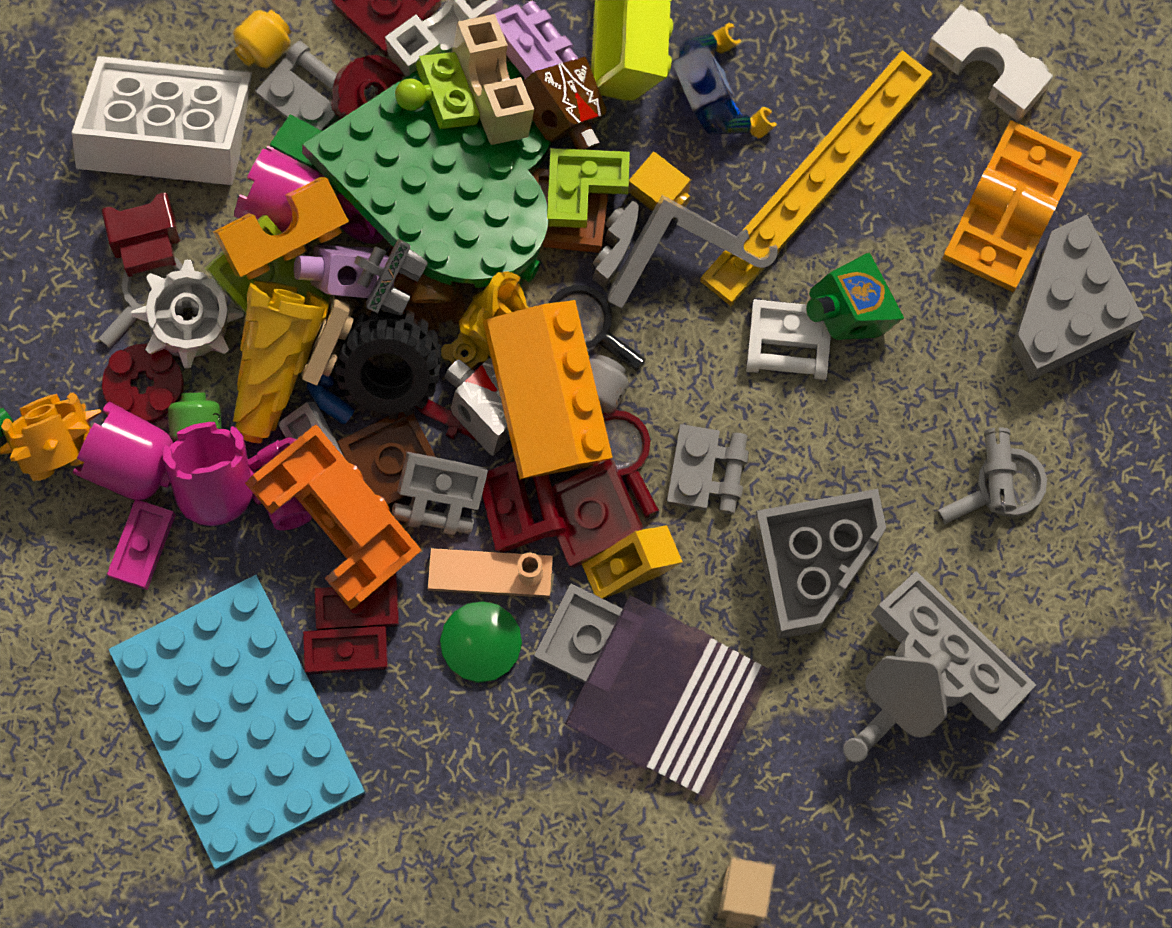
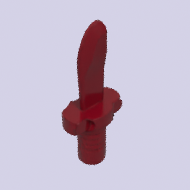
M428 399V403L422 409L415 406L422 414L449 426L446 433L448 438L454 440L459 432L477 441L452 414V411L430 399Z

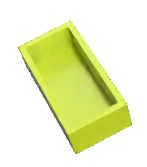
M595 0L591 71L601 95L634 101L667 78L672 64L671 56L668 55L669 38L673 31V20L670 18L672 0Z

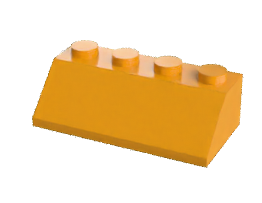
M576 301L541 304L484 320L483 325L519 478L526 479L587 468L613 458Z

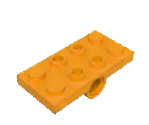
M1010 120L942 259L1014 293L1082 153Z

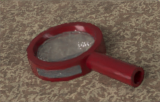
M615 410L610 414L602 413L613 456L611 459L615 461L621 478H625L644 517L648 518L650 514L658 513L659 509L639 472L649 457L651 440L647 427L638 417L627 411Z

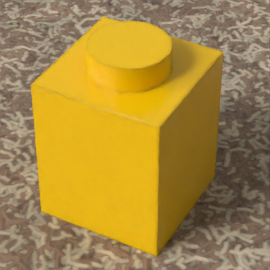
M653 151L629 179L628 192L652 211L662 195L686 207L691 199V196L688 194L690 192L691 180Z

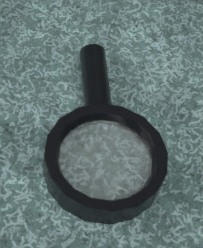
M572 285L562 288L551 297L549 303L576 301L587 351L601 345L635 371H638L641 363L645 362L646 358L610 333L612 311L608 300L598 290L587 285Z

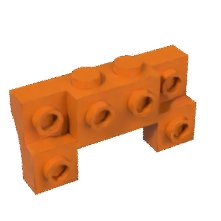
M317 424L245 482L271 515L295 496L344 554L347 560L326 576L325 579L350 609H353L422 551L390 513L386 501L379 495L374 494L364 482L360 470L355 465L348 463Z

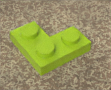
M550 148L548 226L587 228L588 193L628 194L630 152Z

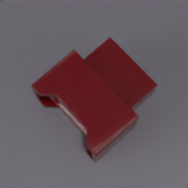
M167 193L157 194L150 204L123 211H118L112 207H106L101 210L109 246L115 258H122L128 277L167 265H177L172 244L179 243L180 237L173 208Z

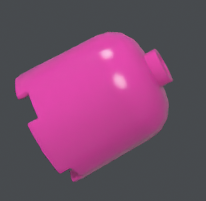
M267 146L266 149H262L247 176L254 183L248 197L239 195L234 210V217L240 218L250 213L254 214L258 220L262 215H267L278 229L284 232L292 220V210L285 195L319 177L325 176L309 166Z
M108 402L102 410L108 416L102 426L96 423L92 425L77 457L84 464H81L79 467L76 466L73 474L126 498L146 500L153 496L160 486L165 488L170 486L163 460V448L166 445L170 447L173 441L162 429Z
M215 422L198 423L178 431V440L171 444L170 447L164 446L163 460L176 503L187 519L206 526L222 525L237 519L245 512L252 499V491L245 484L251 475L243 435L235 427H231L230 431L218 429Z

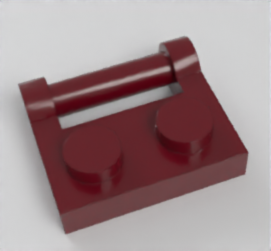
M516 461L488 471L482 495L496 551L504 553L545 537H554L566 532L564 518L559 517L549 474L533 477L543 521L534 524L524 479L519 478Z

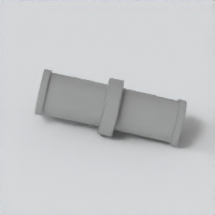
M999 427L1000 444H996L995 428L984 431L987 464L984 465L983 470L984 476L989 481L990 511L995 513H1001V496H1004L1005 512H1011L1016 509L1013 476L1016 475L1017 469L1016 464L1012 462L1011 433L1008 428Z

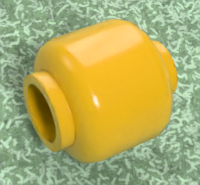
M255 10L233 31V37L237 44L233 50L238 58L248 67L255 63L259 67L268 68L290 48L289 35L292 31L275 11Z

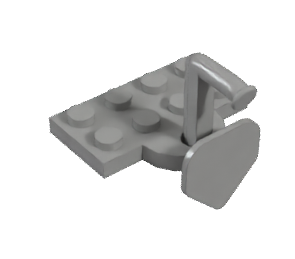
M915 571L870 614L881 624L886 632L890 633L900 642V645L896 651V657H884L868 674L865 682L866 690L871 699L882 710L855 738L846 741L843 748L844 755L851 762L863 761L868 751L895 723L912 736H928L946 718L947 706H954L960 702H963L977 719L983 721L993 731L1036 684Z

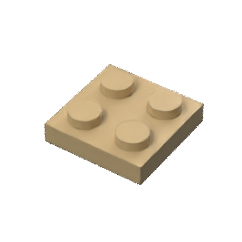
M330 296L327 315L316 335L308 360L302 371V380L318 385L322 374L329 377L338 355L335 353L337 349L336 342L338 338L346 339L354 320L351 317L353 308L349 307V296Z

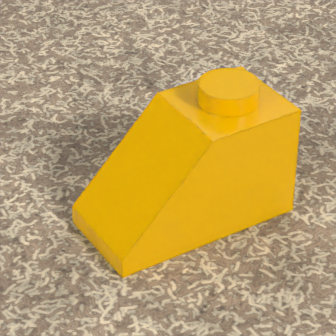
M666 525L635 531L583 563L582 566L594 595L605 599L659 577L683 563Z

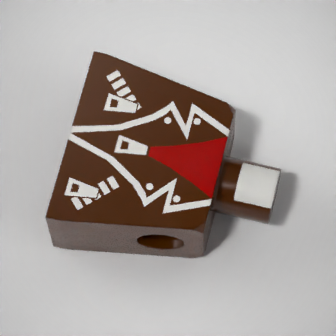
M585 56L534 71L523 80L534 107L532 120L546 140L553 142L569 136L578 150H592L600 144L591 126L606 115L607 109Z

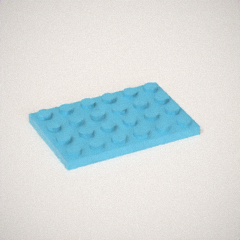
M257 575L109 649L216 870L366 793Z

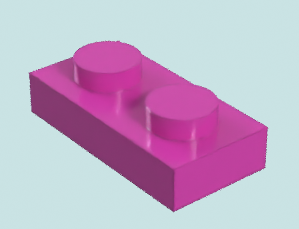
M135 500L107 576L148 590L176 514L171 510Z

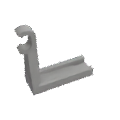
M662 195L614 283H612L607 293V298L609 302L623 308L671 219L676 217V225L759 268L767 267L775 261L778 248L776 245L771 246L766 256L757 257L744 249V243L749 239L747 229L742 230L738 236H735Z

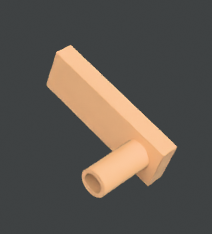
M431 548L428 590L550 598L553 556L536 555L534 553L516 554Z

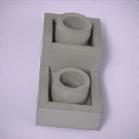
M633 200L625 210L619 206L605 223V226L609 228L605 241L614 248L611 249L609 246H606L596 257L593 265L597 268L592 278L604 289L619 269L635 230L639 205Z

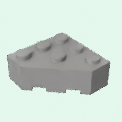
M1088 215L1051 231L1044 245L1011 346L1030 381L1136 331L1144 320L1141 311Z
M878 489L763 509L756 512L754 524L778 639L818 632L879 543L886 530V524Z

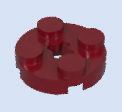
M368 55L351 60L339 70L335 77L332 88V111L337 117L342 119L367 103L364 89L367 90L372 85L376 88L374 94L377 96L401 81L404 76L403 72L393 61L380 55Z
M136 344L116 351L109 358V364L105 368L102 378V390L106 401L127 410L149 423L157 422L167 416L168 407L172 403L180 401L184 390L182 371L170 352L163 349L149 354L146 351L148 344ZM141 374H146L149 380H154V385L148 386L144 394H140L137 387H132L133 381L138 380Z

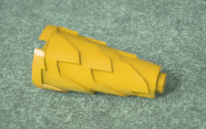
M254 281L253 284L250 282L247 291V309L240 345L242 357L237 382L238 395L233 422H236L235 428L240 431L244 440L262 443L263 438H268L271 432L276 430L282 410L289 401L298 374L305 367L316 335L327 315L329 304L320 296L307 291L305 299L304 296L297 293V287L269 281Z

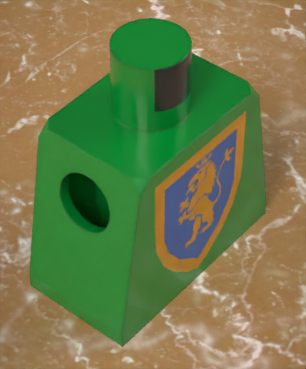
M866 253L826 275L810 289L809 295L811 299L806 305V312L810 320L813 322L823 321L829 334L835 340L877 338L884 335L904 319L899 306L870 253Z

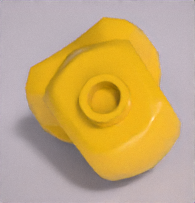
M509 271L498 272L494 275L489 285L473 296V301L458 321L460 331L464 335L471 337L475 344L490 357L483 321L529 308L522 287L518 284L520 277Z

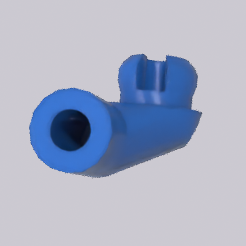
M322 374L318 385L308 382L307 390L318 407L339 423L345 425L355 409L329 391L334 385V378L331 375L327 377Z

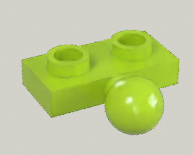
M456 52L419 56L416 68L422 83L412 78L401 81L395 90V99L398 105L405 110L413 111L422 107L425 101H429L439 129L477 125L480 113Z

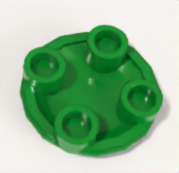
M484 601L468 603L454 611L444 624L440 638L442 656L449 668L463 679L471 680L475 683L496 680L508 673L518 660L522 648L520 628L512 614L497 604Z

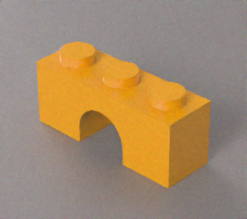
M319 177L285 195L292 210V220L289 227L280 234L269 235L264 232L255 215L250 213L213 231L236 276L242 277L246 275L248 280L256 278L270 270L269 262L281 256L284 261H288L306 251L304 245L318 238L320 243L342 233L340 226L349 221L327 178Z

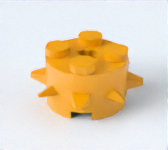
M70 393L67 396L68 399L62 401L59 400L57 394L35 400L19 409L22 416L13 423L11 419L7 418L3 421L1 429L7 439V443L0 447V455L12 453L10 460L17 461L20 470L25 474H29L32 481L44 480L54 474V469L68 463L71 466L81 465L84 462L77 459L78 454L91 429L89 422L102 413L100 409L85 411V403L81 404L75 393Z

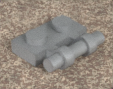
M680 424L667 504L707 511L709 495L721 497L719 512L729 515L735 514L737 500L742 498L743 486L740 485L742 467L748 462L749 451L745 450L748 436L743 433H732L730 447L718 446L719 430ZM715 461L727 462L724 482L712 481Z
M407 452L397 491L401 495L411 496L412 500L409 506L394 503L391 514L396 520L405 521L406 526L419 528L421 525L441 528V533L455 535L456 532L471 534L474 520L462 517V508L479 509L488 470L485 467ZM427 500L447 504L444 513L425 509Z

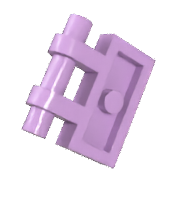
M529 1L522 9L517 4L495 13L508 45L506 55L525 79L534 71L578 58L572 51L573 45L566 36L561 37L551 24L553 21L546 10H540L534 1Z

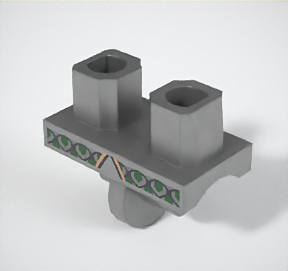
M398 238L384 268L379 265L386 251L376 246L368 260L357 255L354 263L363 268L357 281L358 284L368 288L374 275L379 276L365 303L367 305L366 308L378 313L379 309H382L392 314L402 315L410 295L391 285L398 272L418 282L427 265L426 260L410 250V244Z

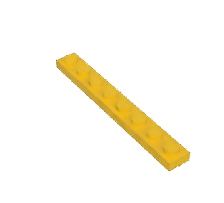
M902 50L744 228L747 229L749 239L744 243V249L760 258L766 256L769 247L774 245L777 246L779 252L931 80L932 73ZM724 250L701 276L700 282L728 305L732 306L764 268L756 267Z

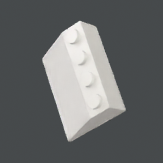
M98 56L72 130L76 169L232 185L240 157L252 72Z

